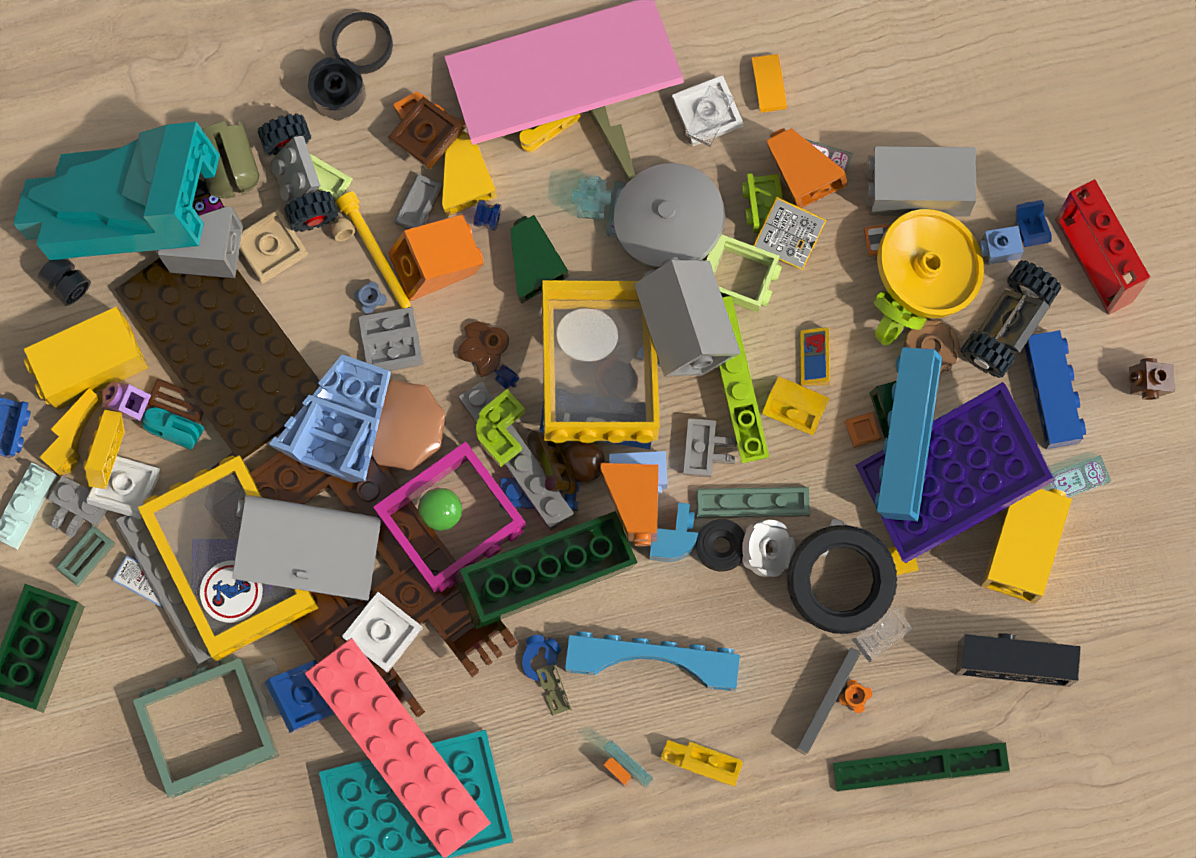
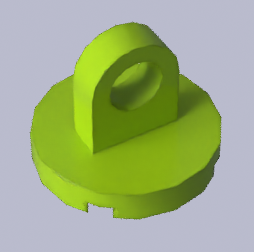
M887 291L878 292L874 299V305L885 314L875 331L874 337L885 346L896 340L904 326L920 330L927 321L925 317L913 314L906 310L905 307L899 305Z

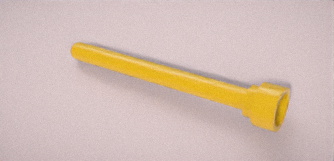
M352 191L342 195L335 201L340 212H344L346 216L349 215L400 308L411 307L408 297L359 212L360 206L358 204L360 201L355 192Z

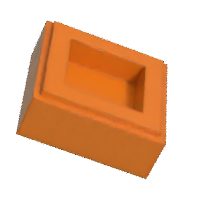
M873 412L845 421L854 448L881 440Z
M609 758L606 761L604 768L625 787L631 781V775L613 758Z

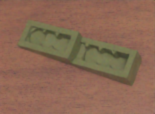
M605 106L589 110V114L628 183L635 177L622 124L610 126Z

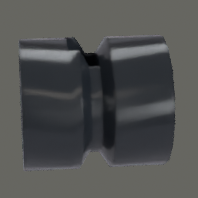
M68 258L49 260L38 274V279L49 290H54V295L65 306L78 301L91 285V281L80 270H75V265Z

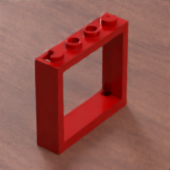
M1096 179L1069 192L1055 221L1109 315L1133 303L1151 277ZM1072 218L1074 223L1066 226L1063 220ZM1128 273H1130L1132 277V280L1129 284H1127L1125 279L1123 278V276ZM1115 296L1112 302L1109 303L1108 299Z

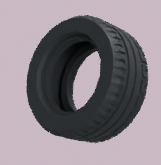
M849 525L828 526L810 534L794 551L788 565L787 589L794 607L810 624L830 633L852 634L865 630L868 627L870 628L887 613L894 600V595H896L897 570L891 553L875 535L862 528ZM847 547L856 550L865 557L872 570L873 583L870 594L862 604L852 610L838 612L827 609L818 602L811 589L810 576L813 565L820 555L832 548Z

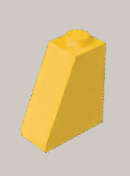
M465 131L445 151L442 206L446 217L497 198L496 189L477 144L472 145L469 133Z

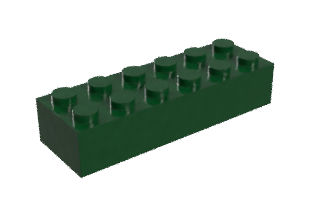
M614 511L462 568L454 577L474 626L478 629L629 571L638 562L617 512Z

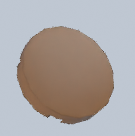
M927 320L922 329H911L904 342V348L935 349L942 357L940 374L947 372L956 363L960 353V341L956 332L951 327L938 320Z

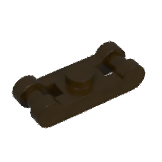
M531 431L528 435L527 443L535 449L541 468L546 476L545 488L548 491L558 492L560 490L563 494L573 495L577 490V481L565 457L561 443L544 441V434L542 432Z

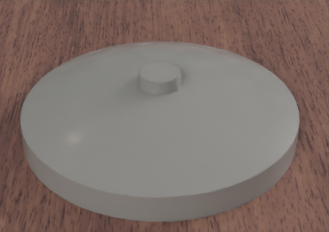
M678 163L655 165L635 175L622 189L614 209V227L622 247L636 262L654 270L663 266L662 263L670 258L676 257L679 260L697 258L698 261L704 259L718 243L725 222L723 201L715 184L698 169Z

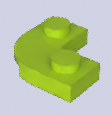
M508 389L480 411L476 424V435L480 445L500 467L522 451V446L506 428L526 413L525 408Z

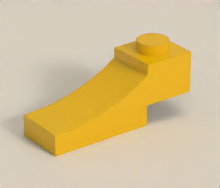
M90 388L51 428L58 438L40 456L60 476L65 473H71L78 465L77 460L81 456L77 453L81 435L90 417L103 402Z

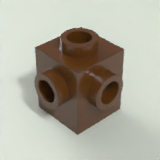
M1155 358L1141 359L1139 364L1129 367L1130 394L1141 395L1143 400H1156L1160 396L1175 392L1174 364L1157 363Z

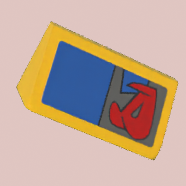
M829 327L800 331L801 386H829Z

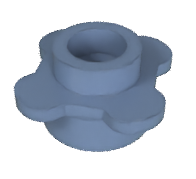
M369 282L368 285L363 286L354 293L355 300L361 303L363 306L362 310L366 314H371L374 308L379 305L383 306L387 302L386 296L381 294L376 282ZM372 295L373 299L369 300L368 296Z

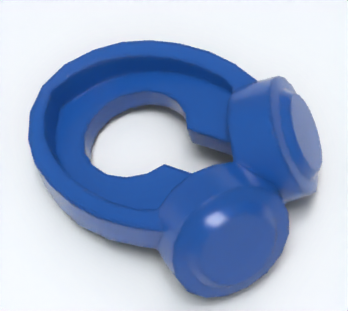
M532 635L525 640L527 648L523 655L522 666L525 674L530 679L540 681L537 672L530 666L532 658L538 655L539 648L544 647L546 649L544 658L547 661V666L554 663L556 665L557 655L562 649L555 639L550 637L545 639L542 635ZM542 672L541 675L543 677V680H545V672Z

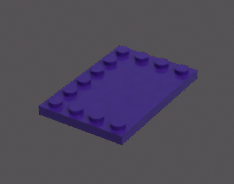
M1004 382L933 421L918 521L885 519L880 515L903 562L911 561L1056 481ZM884 450L855 465L874 504L878 492L880 493L881 489L879 472L885 462L886 455Z

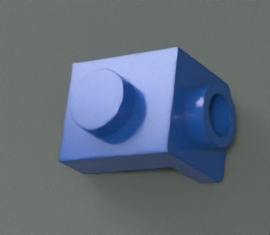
M1043 200L1017 205L1016 226L1019 227L1024 248L1052 242V234L1044 215Z

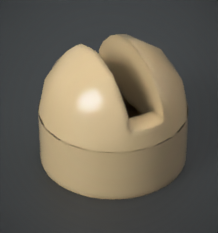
M340 217L338 218L339 222L336 223L334 221L331 226L332 234L338 242L348 240L355 234L352 223L348 219Z

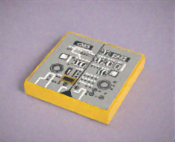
M776 196L752 246L780 256L779 260L803 270L827 220Z

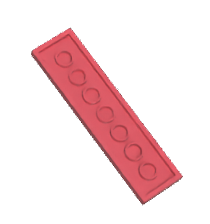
M352 638L305 672L443 858L449 856L490 824L488 818Z

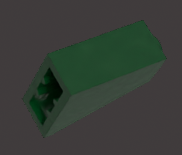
M535 215L529 218L523 216L516 220L510 230L518 300L522 304L542 292L543 280L562 281L569 277L567 267Z

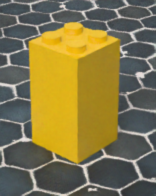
M117 306L24 348L27 358L23 360L29 373L33 374L35 379L38 380L34 384L41 399L44 398L47 405L52 404L57 410L77 402L89 388L96 393L105 389L111 382H120L149 368L127 319Z
M1039 489L1005 508L981 587L1036 604L1044 595L1072 498L1066 497V493L1061 490L1050 489L1046 491Z

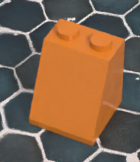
M785 128L779 129L770 135V139L766 140L769 151L796 206L804 208L848 186L844 170L792 128L785 130Z
M463 214L404 230L388 252L409 301L416 300L475 275L484 264L482 252L476 246L472 237V229L466 223Z
M601 463L602 480L628 541H634L635 546H651V542H657L659 465Z

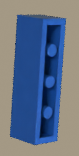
M1060 330L1031 335L1024 347L1046 449L1079 444L1083 440V435H1086V426L1084 419H1079L1077 408H1080V398L1077 391L1073 392L1071 381H1074V370L1071 364H1067L1066 354L1069 353L1067 339L1062 338Z

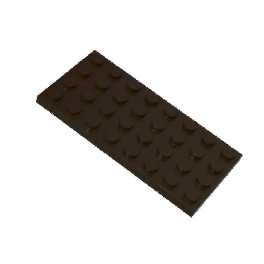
M158 258L115 289L236 457L240 455L242 459H245L284 431L286 422L291 416L294 418L304 406L303 401L308 395H313L320 386L318 384L320 382L318 377L237 269L235 278L170 273L162 260Z

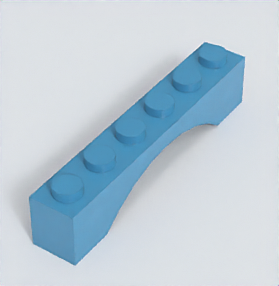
M577 631L576 636L569 635L565 670L568 673L596 675L605 668L620 662L635 659H653L667 662L686 670L696 677L707 689L736 692L740 654H734V649L717 648V652L706 651V646L690 644L689 649L678 648V643L661 641L660 645L649 644L648 639L633 638L632 642L621 641V637L616 635H604V639L593 638V633Z

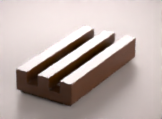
M157 379L147 405L152 408H161L200 424L202 414L204 415L200 406L161 393L159 389L162 387L194 399L189 391ZM157 397L196 412L195 416L158 403L155 399Z

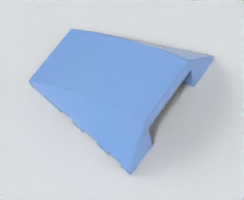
M342 354L318 383L320 385L313 395L307 396L303 401L304 406L294 418L290 417L284 425L286 427L278 438L274 437L269 445L305 466L349 482L365 481L391 372Z

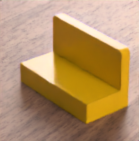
M778 377L762 414L814 436L830 398L783 377Z

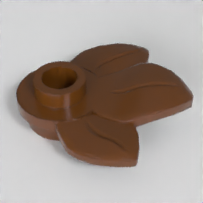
M483 322L470 323L464 327L468 339L459 346L457 357L466 362H476L479 376L484 377L499 367L501 354L509 346V337L501 328H490ZM494 336H497L498 343L497 345L492 346L491 339Z

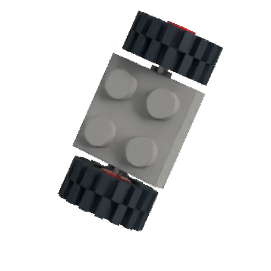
M297 113L293 116L292 114H287L286 117L279 116L276 120H269L270 123H264L263 127H259L257 132L264 153L276 155L271 160L272 172L277 178L281 197L286 204L284 210L291 230H294V232L299 230L304 232L308 229L310 231L315 227L320 228L323 224L327 225L330 221L335 220V217H338V211L332 194L329 191H321L320 193L316 191L321 185L306 145L309 142L308 140H311V134L305 117Z

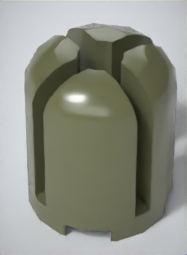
M226 121L202 128L220 154L215 177L204 178L208 192L216 198L229 199L235 197L220 150L222 148L226 150L235 181L242 195L250 192L259 181V172L244 124L239 121L240 126H227Z

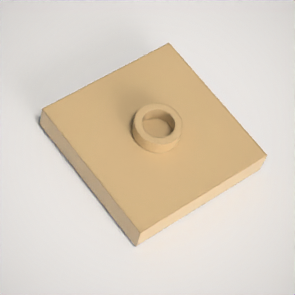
M279 208L242 231L240 250L262 284L309 255L294 230H291L287 219Z

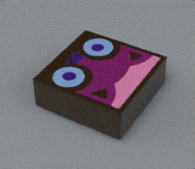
M210 193L193 201V207L199 216L224 208L221 199L212 196Z

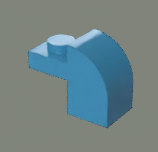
M678 503L676 530L657 528V542H651L650 560L676 562L684 559L693 551L696 546L698 533L687 532V529H693L695 512H689L690 504Z

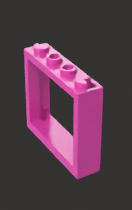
M467 442L458 446L373 507L376 514L434 593L438 590L442 592L455 584L454 576L460 569L473 565L484 557H487V559L494 557L502 550L500 548L502 544L508 540L511 543L516 541L519 536L525 533L523 529L526 528L524 519ZM469 461L509 515L512 522L434 577L390 515L463 463Z

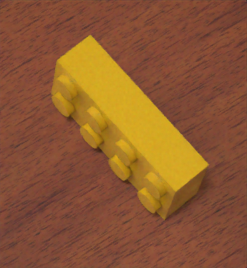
M104 410L103 416L99 417V428L94 432V442L89 447L88 460L84 461L83 469L86 471L85 479L88 480L89 487L105 490L125 433L122 413Z

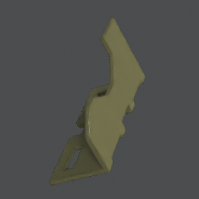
M555 663L536 670L542 688L549 691L546 698L552 715L569 709L572 710ZM553 668L556 669L559 679L555 678ZM542 672H545L548 681L546 683H544L543 677L541 675ZM558 683H561L563 691H560V688H558ZM562 695L566 696L568 706L565 705ZM551 700H555L557 710H554Z

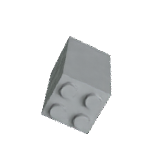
M875 146L873 155H868V163L865 168V179L870 180L868 182V190H866L865 205L870 207V216H902L914 210L932 209L955 217H970L976 203V147Z
M676 257L670 258L662 263L663 266L646 272L643 275L644 278L634 283L664 377L703 376L740 354L710 261H698L697 258L679 260Z

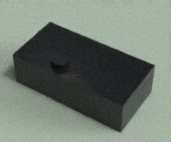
M999 633L998 638L964 634L958 641L956 675L1065 687L1072 686L1079 679L1081 646L1015 639L1016 635Z

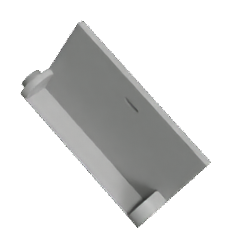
M245 495L243 500L238 499L235 516L240 517L241 525L232 579L359 600H369L380 530V517Z

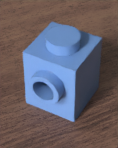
M1018 226L985 231L982 241H979L982 257H986L987 265L1020 260L1024 253Z

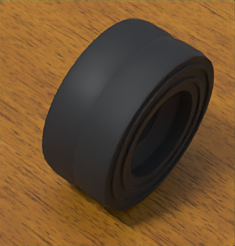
M716 519L707 523L700 530L696 542V551L700 561L709 569L718 572H725L736 568L743 558L742 547L745 536L743 529L737 523L727 519ZM718 538L727 539L730 543L729 550L725 553L717 552L713 546L714 541Z

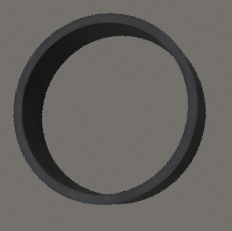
M356 12L344 17L337 24L332 35V47L336 58L341 59L337 52V40L346 26L362 20L372 21L380 25L388 34V46L384 55L376 62L365 66H357L361 74H368L379 70L388 62L393 50V40L389 27L379 16L369 12Z

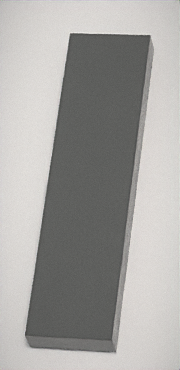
M852 647L849 649L796 751L804 755L809 753L857 662L860 651Z

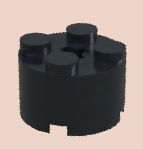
M329 57L322 59L311 69L308 90L314 106L321 114L340 121L352 116L361 108L366 98V90L361 73L352 61L342 57L341 59ZM335 86H336L337 88H340V89H338V90H336V89L332 90V88L335 87Z

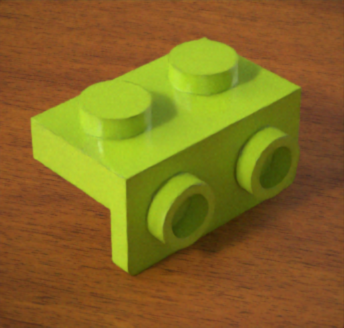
M747 173L746 182H742L743 199L748 198L750 207L745 209L747 225H752L753 233H759L775 197L783 199L779 174L753 177V173Z

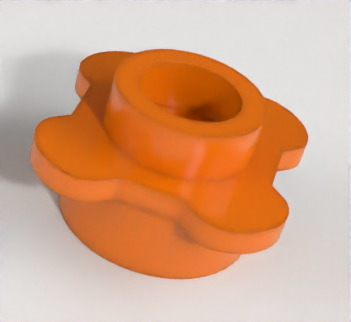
M849 680L846 684V691L839 696V702L843 706L848 705L853 708L855 713H862L865 710L864 705L867 699L872 697V690L858 684L856 680ZM857 694L858 699H854L853 695Z

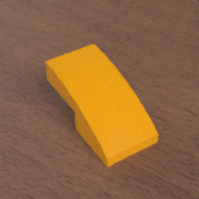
M779 54L751 57L760 113L787 109Z

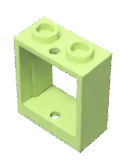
M721 234L718 243L709 253L706 260L710 261L714 275L724 250L768 266L756 300L719 287L722 298L732 296L734 304L759 313L761 306L767 307L771 298L772 291L768 290L771 281L777 282L782 269V266L778 265L780 256Z

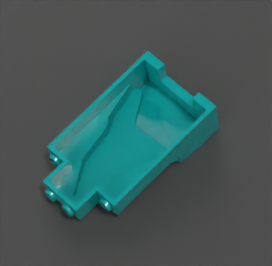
M196 121L167 124L140 132L138 139L121 148L61 154L58 166L55 169V176L25 180L13 225L26 240L37 239L36 245L49 260L199 246L204 222L193 209V200L200 172L204 178L215 177L220 154Z

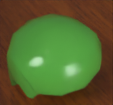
M437 487L428 490L420 498L418 514L427 527L443 531L452 528L460 520L462 504L453 491Z

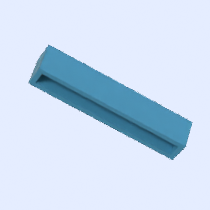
M902 347L901 356H898L896 360L898 376L897 383H894L892 387L894 403L893 409L888 414L889 436L885 438L883 446L886 456L884 465L881 466L879 472L881 489L875 498L877 512L885 519L918 521L942 362L941 355L935 349Z

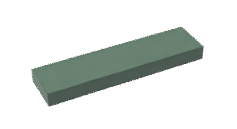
M809 487L696 489L697 518L810 516Z

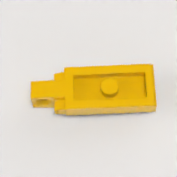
M667 740L661 756L662 760L672 765L733 787L737 783L743 761L692 742H689V745H683Z

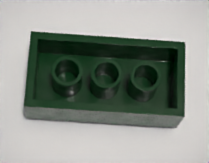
M24 585L0 646V698L44 713L85 606L77 601L31 585Z

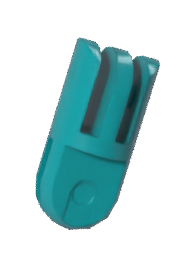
M150 408L144 412L142 417V425L145 431L189 450L193 449L205 430L201 424L161 408Z

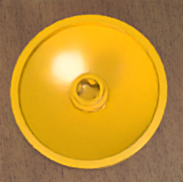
M919 209L908 212L887 228L879 243L877 263L881 280L891 297L913 314L926 318L949 317L968 306L975 299L981 288L984 277V261L980 247L968 228L947 213L932 209Z

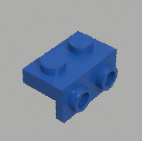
M0 397V456L12 458L16 453H20L24 437H20L23 426H27L31 411L27 410L28 402H16Z

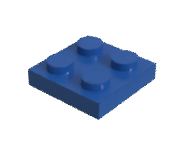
M317 660L276 675L265 682L289 733L335 715L334 711L305 674L306 671L318 663Z

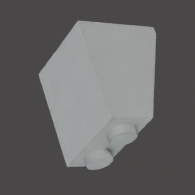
M224 207L199 216L204 222L199 246L155 250L170 273L235 278L243 225L232 207Z

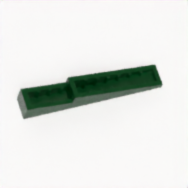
M1006 742L833 763L837 792L1010 772Z

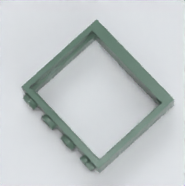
M235 656L225 658L219 661L220 666L210 670L208 667L200 668L192 672L193 677L182 680L181 677L172 679L165 683V688L157 691L155 688L147 689L139 693L140 698L133 700L168 797L173 799L279 756L245 662L241 658L236 659ZM236 671L263 747L173 782L146 706Z

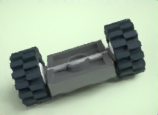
M1020 260L1007 279V283L1010 288L1014 289V292L1005 289L978 331L974 330L960 349L964 358H967L970 363H974L978 369L981 368L983 372L997 378H1003L1015 360V355L1011 353V350L1017 352L1022 350L1062 288L1061 284L1057 282L1058 280L1055 277H1051V273L1045 272L1044 268L1040 266L1039 268L1036 267V264Z

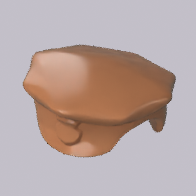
M398 380L389 381L371 454L377 464L413 471L440 449L445 412L426 385Z

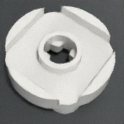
M764 520L749 525L746 529L742 547V562L744 566L762 577L781 575L788 568L790 559L795 551L794 539L789 537L785 530L788 528L776 520ZM769 541V546L773 548V551L767 554L765 546Z

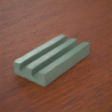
M92 525L56 568L79 587L116 543ZM96 534L98 538L68 571L66 567ZM104 541L105 544L75 577L74 575Z

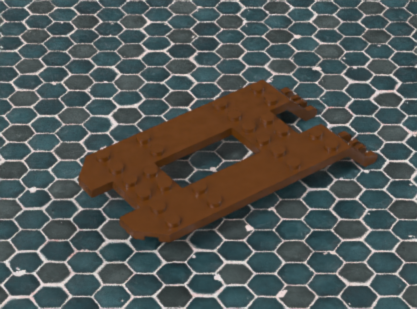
M232 452L230 455L227 456V457H229V456H234V457H236L233 452ZM282 452L277 453L250 473L263 498L305 505L330 486L349 512L376 517L379 516L373 507L401 488L387 467L377 464L372 455L366 480L360 482H349L305 466ZM219 462L216 465H214L211 468V470L220 466ZM235 472L209 485L205 507L227 538L238 540L241 523L240 517L235 516L238 499L243 500L246 493ZM412 501L390 515L434 577L456 562L433 529L423 523L418 514V509ZM382 521L380 522L377 550L394 574L370 590L368 601L358 599L349 607L341 596L310 592L318 609L290 623L315 659L320 662L346 642L342 636L376 593L379 592L418 624L422 625L429 620L471 677L479 673V669L468 658L474 651H478L480 658L486 665L489 666L493 663L481 647L486 643L497 659L502 656L501 650L491 641L497 634H501L509 648H513L518 644L501 620L478 629L475 628L456 579H454L455 584L442 592L438 590L434 593ZM276 586L275 597L271 598L275 604H278L296 595V592L292 588ZM367 657L403 705L407 702L416 717L425 713L424 709L395 669L392 667L387 673Z

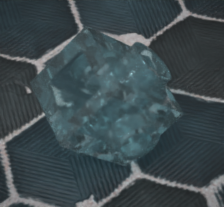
M585 176V179H578V187H573L572 204H577V218L605 219V206H611L612 189H607L606 180H601V177Z

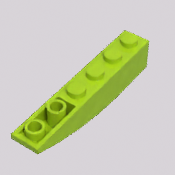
M727 296L722 299L740 354L717 368L741 463L745 464L768 459L769 453L732 296Z

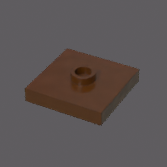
M422 97L392 131L388 139L430 170L465 128L428 99Z

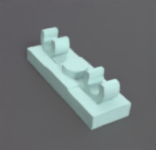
M31 462L0 519V542L16 550L19 549L58 477L56 474Z

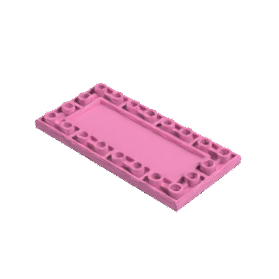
M654 0L632 1L444 56L472 145L684 83L681 70Z

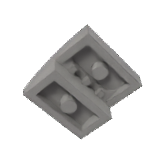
M413 307L359 317L366 363L389 371L423 365Z

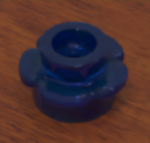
M504 364L499 370L495 369L497 374L495 380L506 389L510 386L513 388L517 387L516 383L520 377L512 369Z

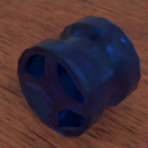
M480 199L475 211L473 225L476 227L487 226L489 230L496 231L501 216L502 204L490 205L487 204L486 200Z

